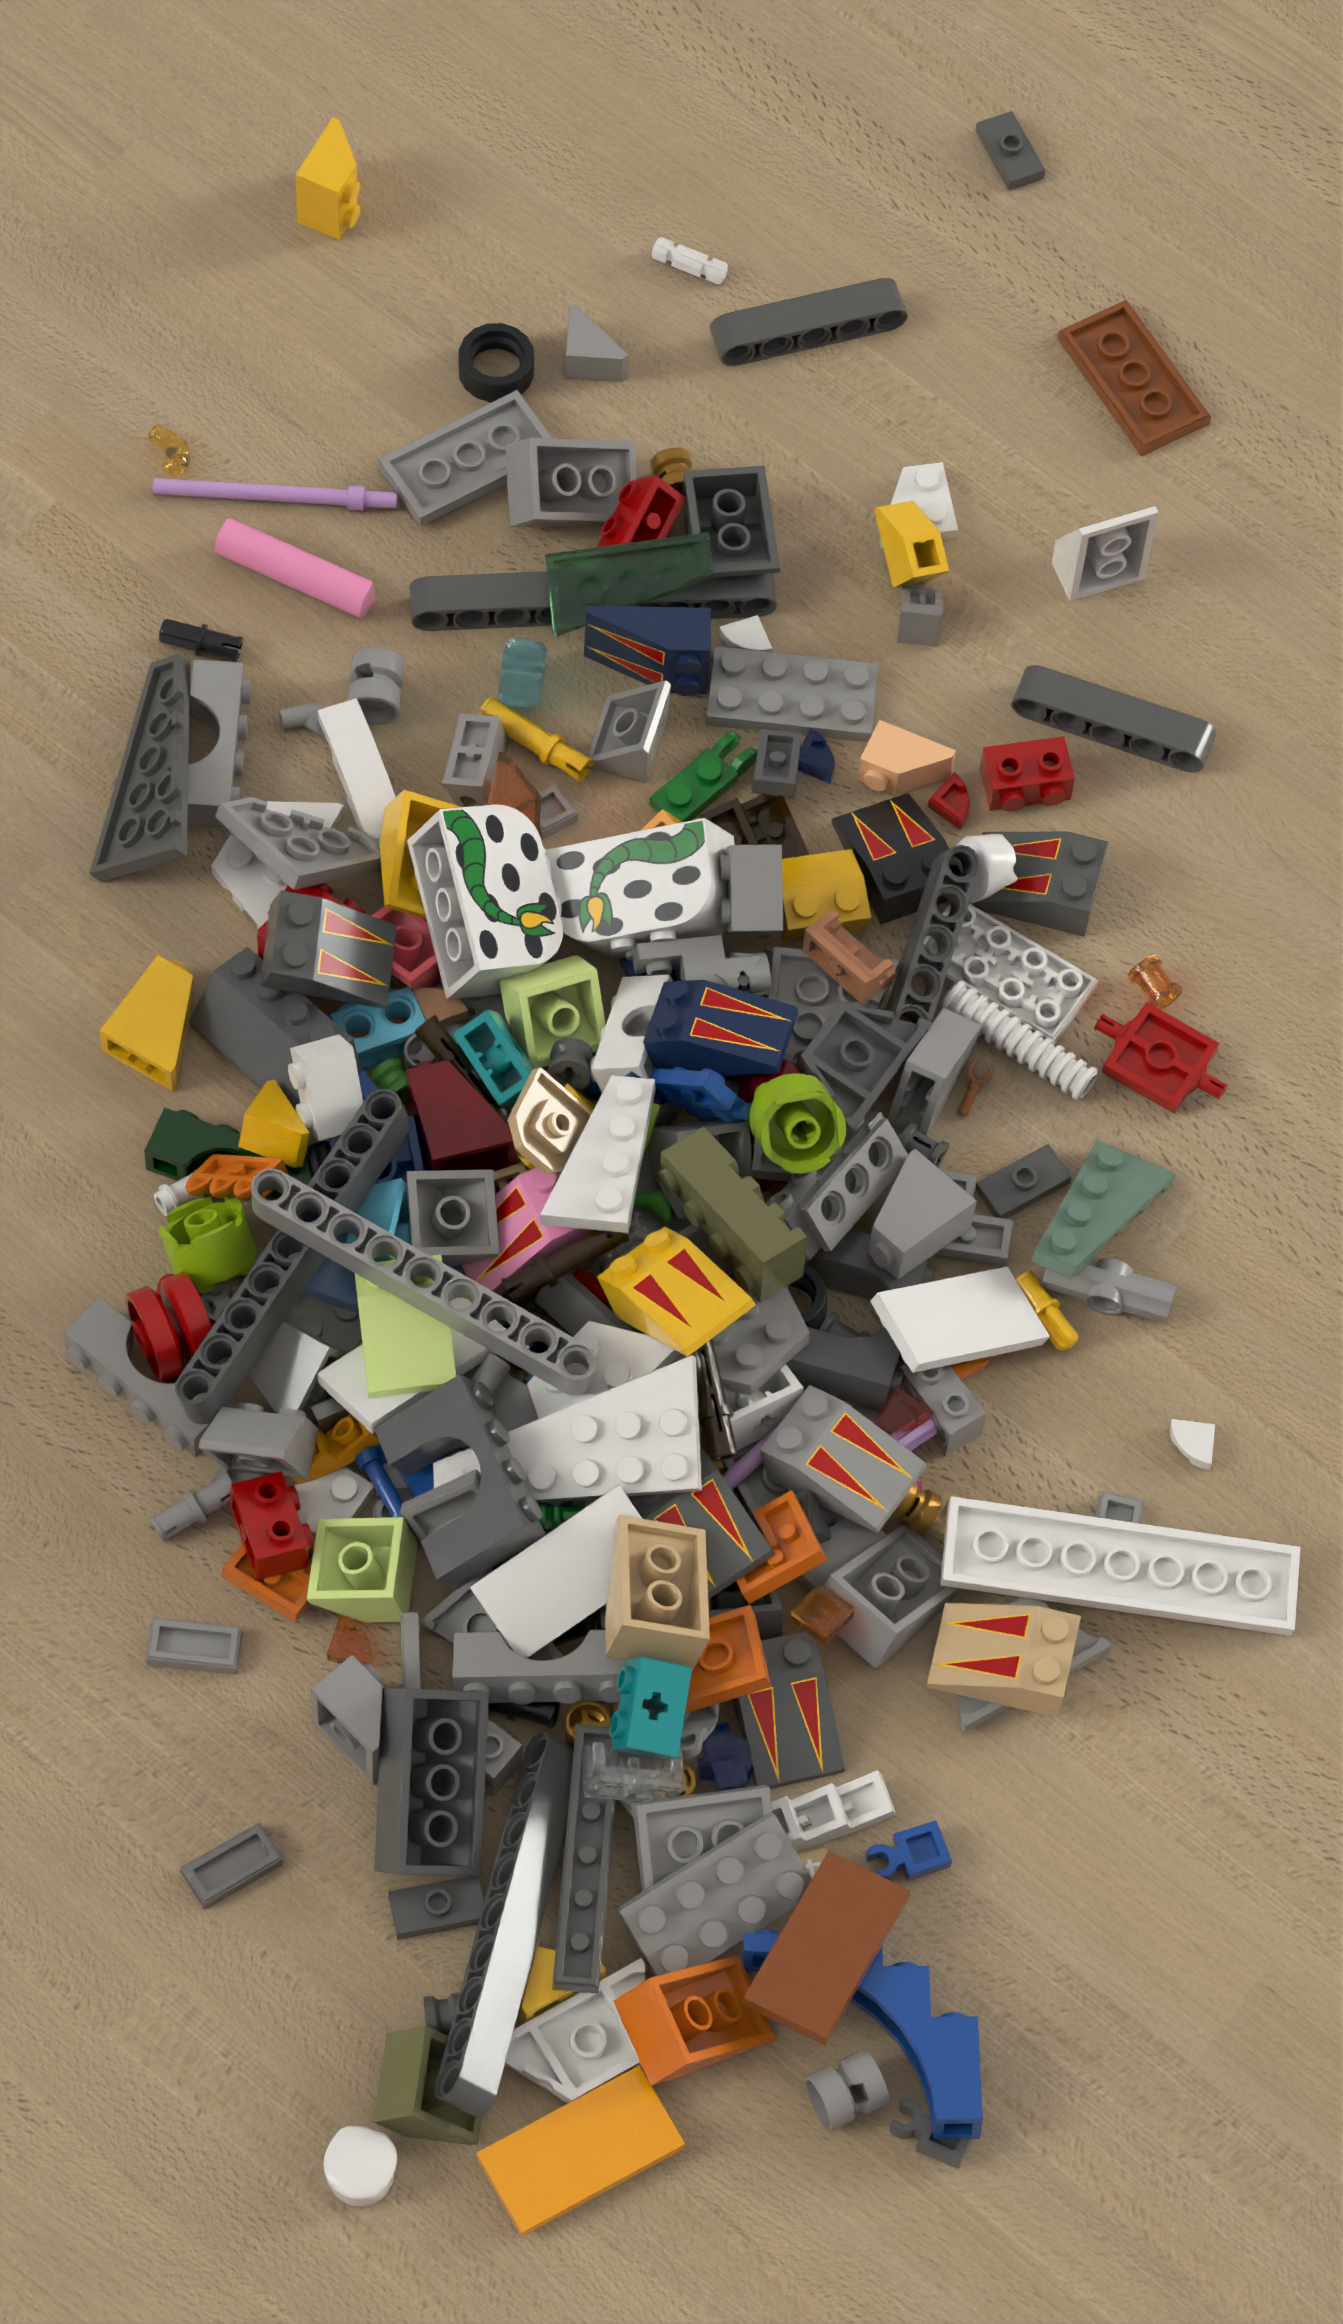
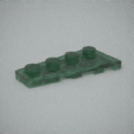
M709 532L545 554L553 634L555 637L584 627L586 605L639 606L714 577Z

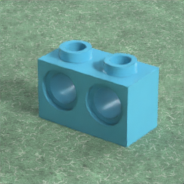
M410 987L400 990L389 989L386 1009L349 1003L330 1014V1019L347 1034L356 1031L367 1034L361 1038L352 1037L363 1071L377 1067L392 1057L399 1059L404 1057V1047L408 1038L415 1034V1030L426 1021ZM401 1017L406 1019L407 1021L401 1024H395L390 1022L389 1020H391L392 1018Z

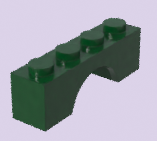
M165 1107L144 1150L146 1170L176 1181L193 1173L212 1154L264 1156L238 1147L241 1134L231 1126L225 1124H218L216 1126L200 1120L189 1111L178 1110L176 1112ZM305 1153L303 1167L294 1168L285 1164L287 1174L303 1184L308 1185L313 1178L307 1153ZM273 1190L265 1196V1200L273 1201L279 1199L282 1194L279 1191Z

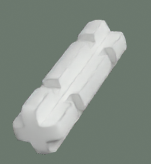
M659 237L656 240L652 249L653 259L665 264L671 261L672 267L700 278L703 274L706 276L705 280L717 285L722 284L728 272V264L716 258L710 261L708 260V255L681 244L675 247L673 246L674 241L664 237Z

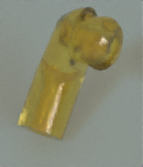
M154 425L148 434V441L165 451L167 458L162 463V469L174 477L181 476L185 467L188 468L190 464L189 448L186 441L162 425Z

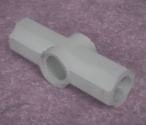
M1102 1258L1097 1262L1090 1261L1072 1279L1046 1268L1041 1284L1045 1289L1083 1299L1089 1308L1101 1314L1117 1315L1123 1311L1164 1324L1167 1323L1177 1290L1176 1285L1135 1274L1129 1265L1112 1258Z

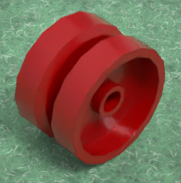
M184 1271L161 1281L160 1293L162 1301L158 1294L149 1286L142 1287L125 1295L126 1306L136 1340L152 1373L160 1383L181 1375L184 1370L183 1355L189 1362L212 1328L200 1296L191 1279Z

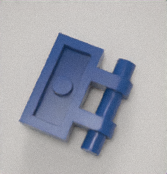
M674 1067L673 1069L654 1068L649 1079H655V1091L672 1106L685 1107L690 1116H695L701 1121L711 1122L721 1118L726 1123H741L743 1120H749L752 1103H746L743 1099L737 1098V1095L724 1084V1077L711 1069L703 1068L702 1071H691L682 1067Z

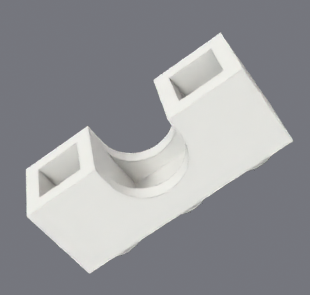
M670 974L622 977L617 995H614L611 1001V1012L607 1024L601 1030V1041L596 1056L590 1062L592 1080L597 1082L602 1093L611 1075L649 1079L654 1067L645 1049L643 1040L663 983L672 982Z

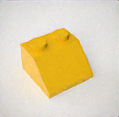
M332 117L295 175L296 210L298 223L340 240L347 227L353 228L359 218L361 207L357 205V196L360 190V182L357 181V163L339 119Z
M852 849L782 859L783 931H781L783 943L804 940L805 929L810 925H814L831 910H835L840 915L838 920L849 933L866 931L871 920L864 876Z

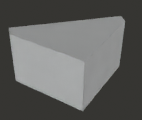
M577 305L570 307L565 379L624 381L628 375L629 355Z
M902 586L898 643L938 647L943 615V590Z

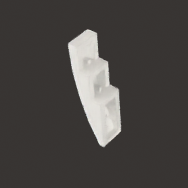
M357 698L317 710L318 721L332 751V761L347 794V804L358 830L366 832L373 840L380 844L384 809L396 796Z
M878 1770L838 1787L831 1783L792 1800L784 1796L771 1802L772 1813L776 1815L796 1852L897 1816L882 1774Z

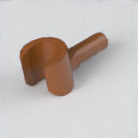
M978 1058L973 1060L968 1067L970 1081L957 1111L958 1114L967 1117L981 1085L988 1082L994 1072L993 1065H991L986 1078L979 1079L975 1077L973 1067Z

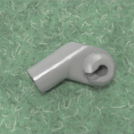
M312 702L280 709L279 716L283 730L305 726L316 734L325 737L318 721L317 710L326 707L318 702Z

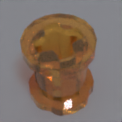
M1152 955L1137 963L1128 973V979L1132 984L1139 985L1149 999L1148 1003L1162 1010L1172 1004L1180 996L1183 989L1178 982H1172L1161 967L1162 961L1158 955Z

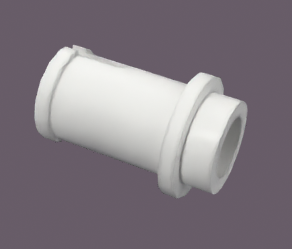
M191 1173L169 1186L167 1184L160 1185L159 1191L154 1193V1200L160 1212L167 1216L177 1207L211 1193L201 1196L189 1195L185 1185L193 1174Z

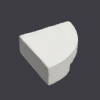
M758 615L719 627L720 638L730 648L772 652V646Z
M1171 1419L1170 1436L1173 1444L1189 1459L1191 1464L1210 1470L1215 1424Z

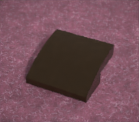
M762 794L742 804L737 797L700 814L701 818H706L733 835L735 845H782V859L810 855L784 796L774 797Z

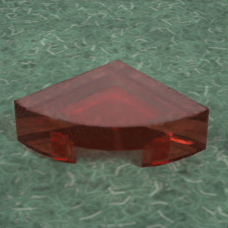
M895 1388L873 1423L885 1432L900 1433L896 1431L905 1432L924 1424L934 1412L900 1388Z

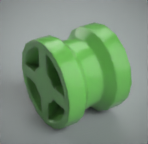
M392 1057L379 1064L368 1077L379 1090L388 1089L397 1093L404 1106L406 1105L405 1065L399 1058Z

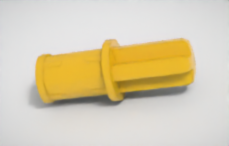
M1032 1271L1021 1274L1015 1280L1049 1334L1050 1341L1058 1350L1066 1351L1077 1343L1079 1337L1058 1309L1060 1302L1050 1297Z

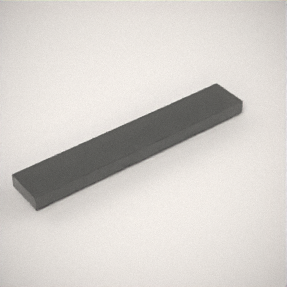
M576 1724L552 1990L599 1993L619 1752L612 1751L614 1738H611L609 1735V1727Z

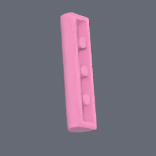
M227 518L219 531L214 548L217 555L360 619H363L368 614L375 602L374 588L371 580L232 518Z

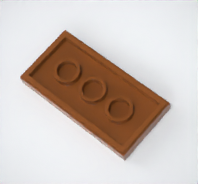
M1127 300L1059 331L1057 339L1141 456L1210 424V414Z
M828 1851L745 1993L743 2005L826 2045L910 1898V1890Z

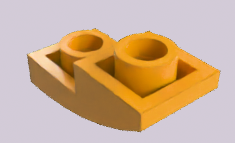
M351 1414L338 1421L326 1434L318 1429L309 1479L293 1478V1480L298 1484L328 1475L355 1461L356 1455L362 1450L380 1443L376 1433L372 1434Z

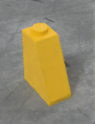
M157 955L100 1029L101 1050L172 1092L178 1084L195 997L194 978L190 970L176 960L170 962Z

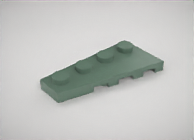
M1097 1140L1038 1243L1031 1262L1072 1279L1103 1250L1104 1244L1113 1236L1117 1237L1137 1213L1142 1214L1160 1192L1164 1193L1172 1186L1175 1174Z

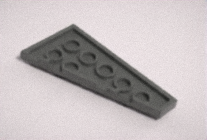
M180 654L150 663L89 873L100 882L187 857L190 662Z

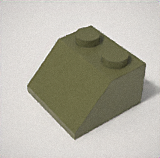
M427 2026L387 2033L373 2123L406 2137L465 2145L478 2144L482 2117L475 2118L435 2096V2085L448 2039L447 2035Z

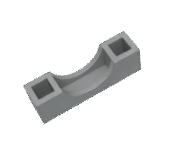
M209 660L193 661L190 690L191 717L207 724L217 735L218 742L208 756L197 763L188 765L187 825L225 827L215 817L219 804L241 799V787L234 786L235 776H243L245 751L238 750L239 740H247L248 715H242V705L250 704L252 680L244 679V663Z
M99 1297L64 1331L65 1354L67 1358L80 1370L88 1368L98 1377L99 1384L107 1393L113 1397L120 1395L128 1401L131 1410L141 1421L147 1424L152 1421L162 1429L164 1438L174 1448L180 1451L185 1448L196 1457L202 1451L198 1448L200 1439L211 1423L197 1424L188 1419L175 1393L176 1383L156 1382L148 1379L136 1370L129 1359V1353L134 1343L132 1322L103 1298ZM201 1393L195 1396L193 1400H199L206 1395V1393Z
M590 1630L583 1643L572 1653L547 1661L531 1660L516 1654L506 1645L500 1632L454 1633L452 1672L454 1690L489 1692V1703L513 1702L523 1705L531 1702H560L565 1704L577 1701L620 1702L621 1693L617 1692L616 1685L619 1671L622 1666L626 1665V1659L606 1656L605 1630Z

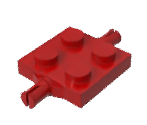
M1148 1002L1144 1004L1138 1015L1124 1026L1107 1017L1104 1013L1097 1020L1094 1029L1115 1040L1114 1049L1103 1064L1102 1073L1175 1114L1187 1095L1194 1092L1197 1088L1217 1098V1100H1220L1225 1093L1228 1084L1206 1073L1208 1064L1217 1053L1220 1043Z

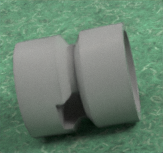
M363 648L356 651L352 656L351 684L348 688L347 701L357 698L367 724H388L395 721L400 714V688L403 686L405 660L395 651L386 648Z
M865 2049L841 2059L838 2069L826 2066L806 2075L804 2079L812 2105L828 2131H833L853 2122L855 2112L857 2111L868 2115L890 2103L888 2089L876 2062Z

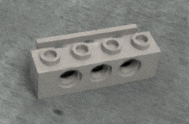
M880 1111L868 1112L849 1138L845 1137L843 1145L840 1149L837 1148L830 1157L831 1161L813 1172L803 1174L792 1173L791 1180L779 1193L768 1200L767 1206L776 1202L786 1213L784 1221L790 1230L799 1227L807 1235L805 1260H810L821 1247L824 1251L833 1250L898 1175L908 1154L888 1119L884 1118Z

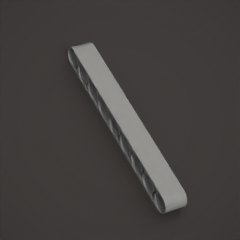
M272 1168L264 1169L254 1176L251 1183L252 1209L263 1221L560 1391L574 1396L582 1395L593 1387L597 1359L594 1351L586 1344L288 1174ZM267 1190H276L282 1194L279 1199L273 1201L265 1200L260 1195ZM305 1211H312L320 1216L313 1222H304L298 1218ZM342 1233H352L358 1239L351 1244H343L336 1240V1237ZM381 1254H388L394 1257L396 1261L391 1265L382 1266L377 1264L374 1259ZM418 1276H427L434 1283L431 1286L421 1288L414 1285L412 1280ZM456 1298H465L472 1305L466 1309H456L450 1302ZM501 1319L509 1323L510 1327L505 1331H495L488 1324L493 1320ZM533 1341H540L545 1343L549 1349L543 1353H534L527 1349L526 1346ZM571 1363H579L586 1367L587 1371L582 1375H572L565 1370V1367Z

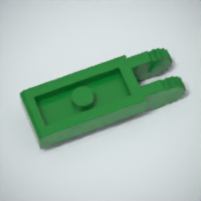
M733 730L729 731L715 743L712 749L708 748L650 796L649 805L658 813L663 809L682 822L692 821L738 782V778L754 765L757 758V750L751 746L737 755L729 766L722 759L737 747L741 739L738 733Z

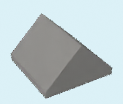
M664 680L607 696L587 757L594 760L593 766L589 767L590 769L647 783L669 716L671 684L668 681Z
M493 1170L406 1172L410 1244L430 1256L441 1254L442 1263L451 1268L499 1255Z

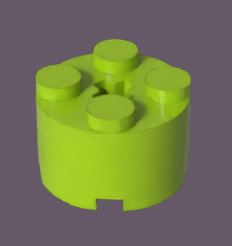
M799 1073L776 1077L756 1088L750 1107L749 1123L755 1139L766 1156L773 1163L782 1167L783 1170L796 1174L813 1172L831 1161L830 1157L837 1148H841L845 1141L846 1122L841 1109L827 1088L816 1077Z
M211 1196L189 1201L177 1207L166 1216L168 1224L165 1228L161 1224L158 1228L173 1274L184 1271L200 1294L214 1290L219 1282L236 1275H247L256 1263L258 1253L256 1243L242 1203L233 1196L224 1197L226 1202L213 1203Z

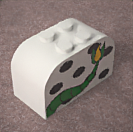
M505 805L440 809L407 840L446 1000L502 994L500 987L501 979L537 970L558 951L563 938L561 902L554 892L551 880V863L544 853L540 835L534 824L523 813Z
M706 818L545 850L546 856L551 863V880L554 892L561 902L563 932L605 956L613 958L626 957L629 961H633L637 943L723 934L727 930V924L720 923L721 898H727V881H720L719 856L726 855V847L735 845L734 836Z

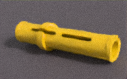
M490 696L481 706V709L487 712L480 711L478 715L500 716L506 735L537 754L540 762L546 766L553 764L578 782H582L591 770L586 768V766L592 767L594 760L566 744V739L560 734H550L498 701L494 696Z

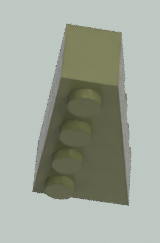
M703 1126L660 1153L659 1180L669 1194L676 1193L683 1202V1210L689 1221L695 1227L700 1225L709 1236L708 1242L715 1255L719 1259L726 1258L734 1268V1277L739 1286L745 1292L751 1290L757 1300L762 1302L803 1277L807 1235L799 1227L793 1230L787 1227L784 1221L786 1213L776 1202L769 1206L764 1203L760 1185L750 1175L742 1178L738 1175L739 1167L736 1160Z

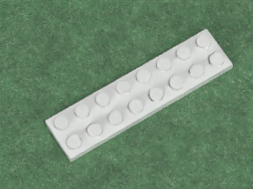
M951 1496L947 1507L940 1586L1291 1636L1295 1631L1300 1547Z

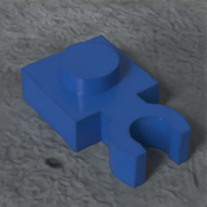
M937 1820L894 1833L892 1840L895 1847L891 1848L887 1845L877 1844L870 1847L866 1851L865 1856L867 1862L878 1858L886 1861L888 1866L885 1869L875 1871V1873L888 1880H891L896 1871L904 1869L909 1881L950 1868L952 1864V1859Z

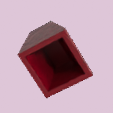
M448 1060L437 1063L435 1061H424L406 1070V1111L408 1116H414L424 1171L493 1170L495 1172L516 1164L517 1150L514 1146L509 1125Z

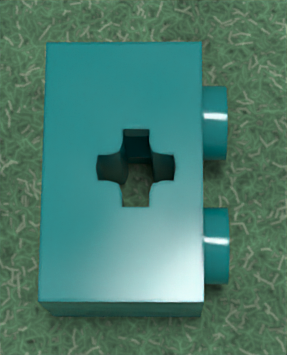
M487 1009L454 1032L453 1036L498 1105L511 1108L515 1105L531 1071L535 1068L500 1014Z
M646 1657L626 1660V1665L622 1666L617 1678V1692L621 1693L618 1711L614 1712L609 1727V1735L611 1738H614L612 1751L661 1761L678 1758L692 1667ZM643 1701H646L647 1706L653 1708L652 1715H649V1710L642 1708Z

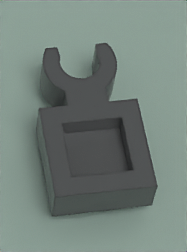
M901 2099L899 2111L910 2115L913 2120L903 2124L892 2119L890 2132L901 2139L919 2138L916 2147L917 2152L959 2169L973 2139H933L930 2116L923 2113L921 2107L915 2101Z

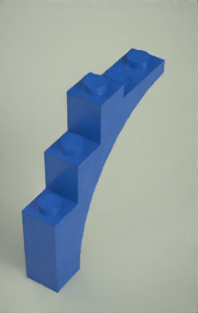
M770 1929L755 1931L753 1934H743L742 1963L746 1971H759L780 1933ZM881 1947L850 2002L881 2025L897 2042L915 2070L929 2106L933 2139H980L983 2111L978 2016H966L959 2012H948L940 2017H931L929 1966H918L912 1962H899L892 1966H883Z

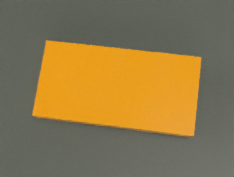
M639 2065L476 2153V2158L520 2236L523 2237L684 2150L685 2142Z

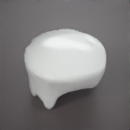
M1003 835L966 836L956 845L969 846L975 850L980 859V871L970 903L986 899L1005 886L1017 881L1018 877L1013 872V866L1016 863L1015 851ZM954 857L961 873H963L962 863Z
M346 2126L340 2129L333 2137L324 2156L323 2166L327 2185L337 2198L348 2205L357 2207L375 2205L386 2196L393 2184L397 2152L393 2142L386 2134L369 2127Z

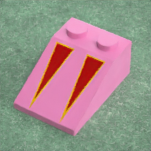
M536 1167L517 1176L495 1195L499 1255L461 1265L468 1278L501 1295L507 1291L501 1279L507 1278L535 1263L534 1258L540 1254L546 1257L559 1248L593 1231L591 1229L541 1225L540 1214L561 1174L546 1176ZM521 1282L512 1288H520L524 1285V1283Z

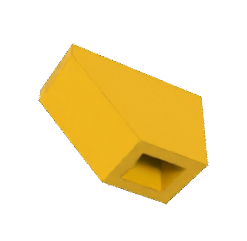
M914 501L880 506L874 509L893 588L927 582L949 571L940 531Z

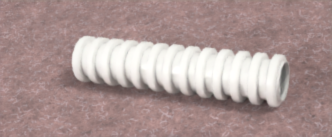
M959 981L950 988L942 1001L941 1010L946 1008L981 1024L982 1027L978 1036L985 1035L984 1040L988 1043L994 1041L996 1043L995 1048L1000 1051L1006 1049L1007 1056L1011 1058L1017 1056V1062L1021 1065L1029 1064L1028 1069L1035 1072L1038 1070L1039 1077L1042 1079L1049 1077L1050 1084L1053 1086L1061 1085V1091L1066 1094L1071 1092L1074 1100L1078 1101L1087 1095L1097 1079L1098 1069L1093 1066L1087 1068V1062L1082 1059L1076 1061V1055L1072 1052L1064 1053L1065 1048L1063 1046H1053L1054 1041L1047 1038L1044 1040L1042 1038L1043 1033L1038 1030L1032 1032L1031 1025L1027 1023L1021 1025V1019L1017 1016L1011 1018L1008 1010L1000 1011L999 1005L995 1002L989 1004L988 997L985 995L979 997L977 996L978 991L974 988L966 989L967 984L965 982Z

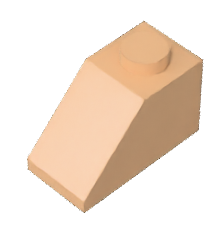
M879 720L860 758L857 780L864 782L866 786L875 791H886L893 795L901 794L948 779L953 772L956 750Z

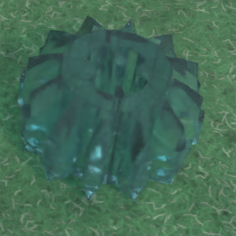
M520 638L509 639L505 644L498 688V696L502 703L518 708L536 707L540 703L547 660V649L543 643L536 642L533 639Z

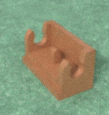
M831 910L814 925H810L805 929L802 951L858 1002L864 1005L896 978V971L892 968L895 963L889 958L884 961L879 960L842 927V923L838 920L840 915L835 910Z

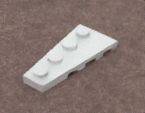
M611 1075L540 1214L541 1225L622 1233L629 1232L655 1095V1079Z

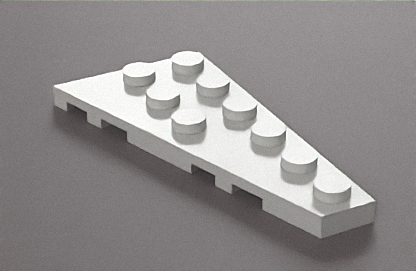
M691 1355L509 1431L510 1442L507 1443L512 1457L520 1463L525 1472L526 1480L523 1483L528 1495L533 1497L537 1503L596 1499L617 1485H620L627 1496L702 1491L696 1358ZM468 1448L433 1463L434 1488L476 1469L481 1474L479 1461L474 1451Z

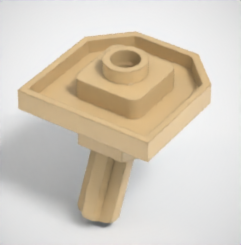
M541 1067L533 1069L507 1120L515 1149L546 1176L561 1174L592 1111Z

